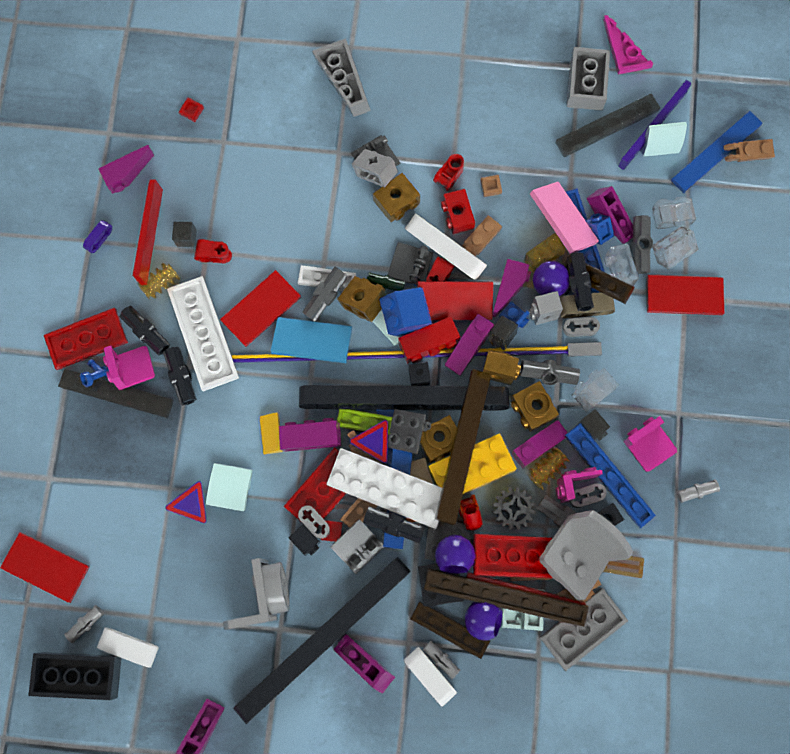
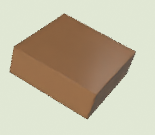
M499 175L482 177L480 179L484 197L502 194Z

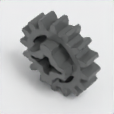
M509 487L508 493L502 490V497H495L498 503H493L492 506L496 507L497 510L492 513L498 514L499 517L496 518V522L501 520V527L507 524L509 530H512L513 526L520 530V524L526 527V520L530 522L533 520L530 514L536 513V511L531 510L535 503H530L529 501L532 496H525L526 490L520 493L519 487L515 491H512V488ZM512 496L510 502H502L506 497ZM520 498L524 500L526 506L522 505ZM515 502L516 508L519 510L513 515L512 509H509V507ZM501 511L506 512V514L508 515V520L503 516ZM518 515H525L522 520L516 522Z

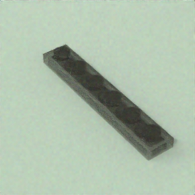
M651 93L556 139L555 143L565 158L658 112L660 106Z
M64 369L58 385L59 388L167 419L174 402L172 399L131 387L118 390L113 382L110 383L99 378L94 380L91 386L85 387L81 382L80 373Z

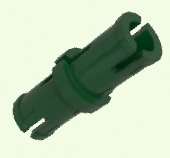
M371 272L368 273L367 279L374 285H381L385 290L386 288L394 291L404 289L405 281L389 278V275L382 276Z

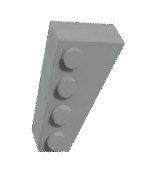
M346 38L313 50L312 52L317 63L352 115L355 117L371 111Z

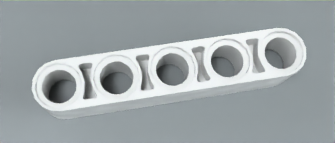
M416 213L405 227L408 232L474 280L478 279L487 266L483 261Z

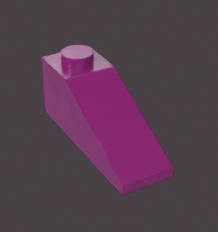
M146 145L98 168L111 193L121 192L128 187L152 159L154 154L149 145Z
M613 186L599 188L586 198L594 214L601 213L610 217L614 235L622 244L627 243L633 238V224Z
M507 259L492 317H496L523 288L524 283L529 282L531 271H528L529 264Z
M477 314L445 363V366L461 376L492 333L494 324Z
M557 420L514 449L511 454L521 468L524 469L566 439L564 435L567 434V431Z
M347 634L333 649L372 688L382 694L395 679L394 675Z
M206 699L175 754H203L225 707Z

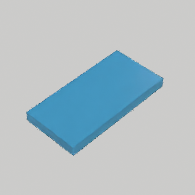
M278 317L271 354L347 363L352 326Z

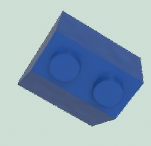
M421 287L395 291L379 299L389 335L402 337L432 324L424 291Z

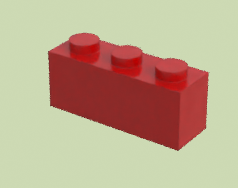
M452 317L398 338V344L407 364L410 362L413 364L418 363L427 355H437L444 348H454L460 341V335Z

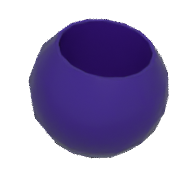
M544 262L533 274V287L539 295L558 291L559 296H561L569 287L570 274L566 267L559 262Z
M450 535L442 539L437 545L435 560L439 568L444 572L466 573L474 564L475 550L468 539L460 535Z
M473 602L467 608L464 617L467 631L479 640L496 638L500 630L503 612L500 607L493 604Z

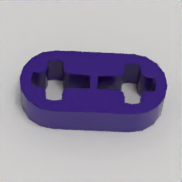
M105 220L100 221L85 239L83 248L90 253H95L111 234L113 226Z

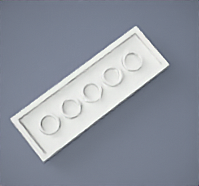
M203 276L168 288L167 290L201 390L206 391L239 379Z
M340 448L326 485L437 529L439 521L435 520L442 487Z

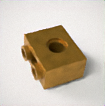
M401 173L392 179L385 188L381 187L374 192L373 201L388 220L393 222L394 220H400L405 215V212L409 209H415L420 204V193L406 176ZM394 194H398L400 197L394 199L391 196Z
M354 276L337 300L345 310L357 315L359 318L372 322L382 309L379 299L386 296V290L379 284H372L366 278L361 279Z
M492 350L488 351L483 372L490 374V380L511 385L513 380H517L521 365H518L519 358H515L505 352Z
M540 381L514 394L511 398L512 402L510 404L513 410L520 414V422L524 429L528 428L529 432L554 420L559 415ZM532 402L540 403L541 409L535 410L532 407Z
M450 415L432 423L429 430L422 431L420 445L430 463L446 458L445 455L452 450L457 427ZM436 433H441L444 435V440L437 442L433 436Z

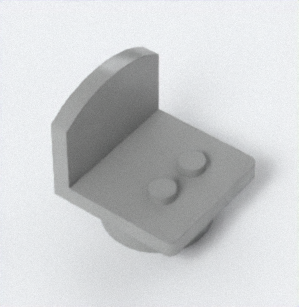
M591 510L568 515L553 539L547 544L545 551L540 557V562L547 569L550 576L561 583L577 600H585L609 561L629 559L633 551L626 538L612 523Z
M262 558L252 560L254 574L252 575L254 588H256L260 614L223 621L224 630L278 620L277 613L290 610L288 585L281 562L269 564L268 560Z

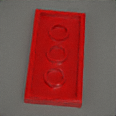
M275 270L220 320L247 347L273 324L278 317L293 306L301 298V295Z
M647 275L646 277L647 313L725 314L724 277Z
M417 281V288H423L431 320H443L448 317H452L453 320H474L477 314L487 320H492L494 282Z
M115 307L44 335L56 370L104 352L105 347L112 346V348H116L128 343Z
M334 447L283 506L299 521V510L304 506L313 507L325 519L347 494L326 485L339 453L337 448ZM305 510L303 512L305 515L303 519L305 520L306 518H308L311 522H313L314 519L311 516L312 511L308 512ZM317 522L314 524L318 528L319 524Z
M19 532L0 569L68 603L72 602L90 566L22 532Z
M474 534L475 560L473 576L552 579L547 569L540 562V557L552 538Z

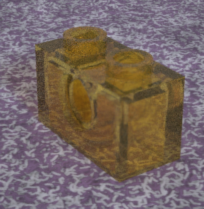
M555 232L528 251L523 261L529 264V268L534 273L542 263L555 261L562 256L567 248Z

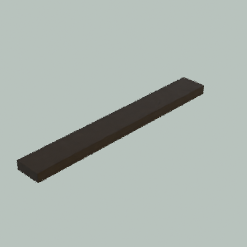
M472 369L435 515V520L451 525L456 524L491 378L490 374Z
M428 568L424 590L479 603L487 602L500 608L581 627L585 626L589 609L588 605Z

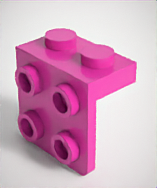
M112 346L104 348L105 356H103V361L109 369L106 374L109 382H113L118 390L155 377L150 353L146 346L117 355Z
M660 416L655 420L651 417L643 422V428L638 430L636 427L627 433L628 438L623 441L646 472L653 470L677 453V448L660 427L664 423Z
M596 467L584 469L580 473H577L576 470L564 472L565 474H562L557 480L558 487L555 488L557 499H560L561 503H567L576 499L572 482L596 478L603 474L602 470H596Z

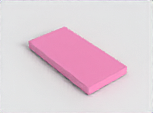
M559 182L531 191V197L570 254L599 242Z

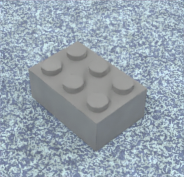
M573 48L570 58L567 107L603 111L607 100L610 50Z

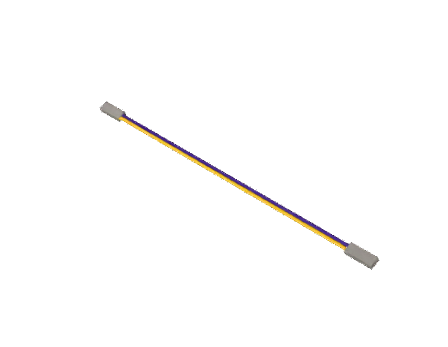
M601 342L568 343L567 346L482 348L475 356H487L488 351L492 350L505 352L510 355L567 354L568 357L601 356L602 348ZM454 349L440 350V353L437 355H427L423 358L450 357ZM402 351L348 352L347 360L404 358ZM276 354L231 355L234 363L315 360Z

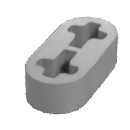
M593 317L570 318L563 325V332L568 337L593 336L600 329L599 321ZM590 322L595 327L590 331V328H583V326H587ZM570 323H572L574 327L579 328H575L574 331L571 332V329L567 327H569Z
M592 484L577 489L574 493H578L579 496L585 495L586 498L581 500V504L578 501L574 502V500L570 501V504L573 507L580 508L599 502L606 497V489L602 484ZM595 487L602 492L599 498L596 495L591 497L589 493L595 491Z
M304 506L299 510L298 516L300 521L315 537L323 539L329 535L330 526L313 507ZM305 510L308 512L312 511L311 516L314 519L313 522H311L308 518H306L305 520L303 519V517L305 516L303 512ZM316 522L320 526H326L324 529L325 534L316 533L318 530L314 525Z

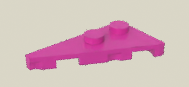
M605 15L603 22L618 75L652 68L653 62L651 60L648 61L641 54L642 50L634 44L633 40L616 27L617 23L612 18Z

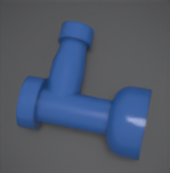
M91 359L87 362V365L94 372L89 373L85 371L80 373L82 384L85 387H89L93 384L94 380L103 376L107 377L106 372L109 369L106 365L100 367Z

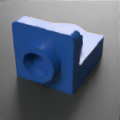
M596 213L586 220L599 240L597 244L602 245L614 237L609 216Z
M511 301L499 314V318L516 331L519 327L523 329L529 322L528 316L530 313L528 311L524 312Z

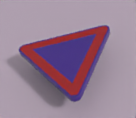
M384 420L350 439V443L379 461L387 463L388 421Z
M197 481L168 503L165 509L192 520L206 523L202 483Z

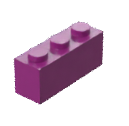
M325 418L323 422L316 423L315 420H306L304 424L286 422L285 426H279L280 450L284 452L342 446L340 423L334 421V418Z

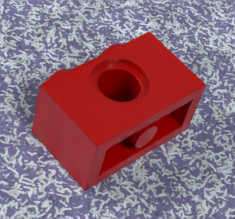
M461 189L444 194L441 207L448 216L446 218L448 229H451L453 234L473 230L475 220L466 190ZM460 210L462 213L457 215L453 211Z

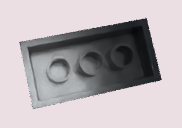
M33 653L28 696L92 700L118 698L122 658L114 655Z

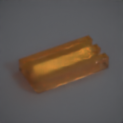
M630 556L629 559H624L637 561L639 566L609 561L607 564L636 569L638 573L608 569L607 566L603 571L605 573L642 578L644 558Z

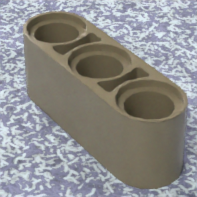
M592 293L594 308L583 312L577 310L574 295L560 297L563 307L560 315L561 318H577L612 314L615 312L614 299L603 293Z

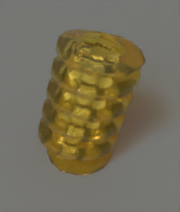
M161 263L162 270L156 267V275L150 272V280L148 279L147 285H140L137 282V285L149 300L150 296L154 299L157 298L155 292L163 293L161 287L168 289L167 282L172 285L175 284L173 278L180 280L179 275L169 263L168 266Z
M556 447L551 449L552 453L547 452L545 454L546 458L542 457L540 459L541 464H534L535 469L530 468L528 470V477L541 490H544L543 482L547 485L550 484L548 477L555 480L556 478L553 473L556 472L560 475L559 467L567 469L565 462L570 463L566 455Z

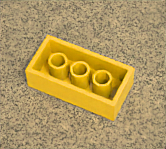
M500 433L474 445L463 495L517 470ZM450 456L428 466L436 486L443 487Z

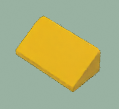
M278 412L260 416L263 454L283 452L280 450V419Z

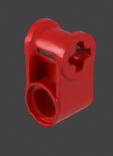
M459 154L451 155L438 170L433 181L440 183L446 187L447 191H450L464 171V158ZM453 163H459L460 166H459V167H453L452 164H453Z
M198 239L194 259L200 262L225 264L232 259V252L224 242Z
M438 256L426 281H446L450 277L455 265Z
M472 494L471 497L461 500L459 515L462 517L465 527L468 530H477L482 527L483 521L475 495Z

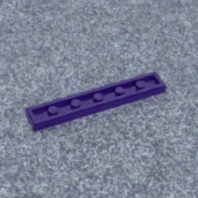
M685 80L650 125H660L686 95L691 82ZM648 127L621 159L618 167L622 170H625L645 145V133Z

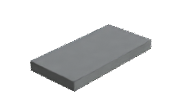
M603 588L591 596L592 598L585 601L589 609L584 627L559 621L539 637L564 671H567L628 622L627 618Z

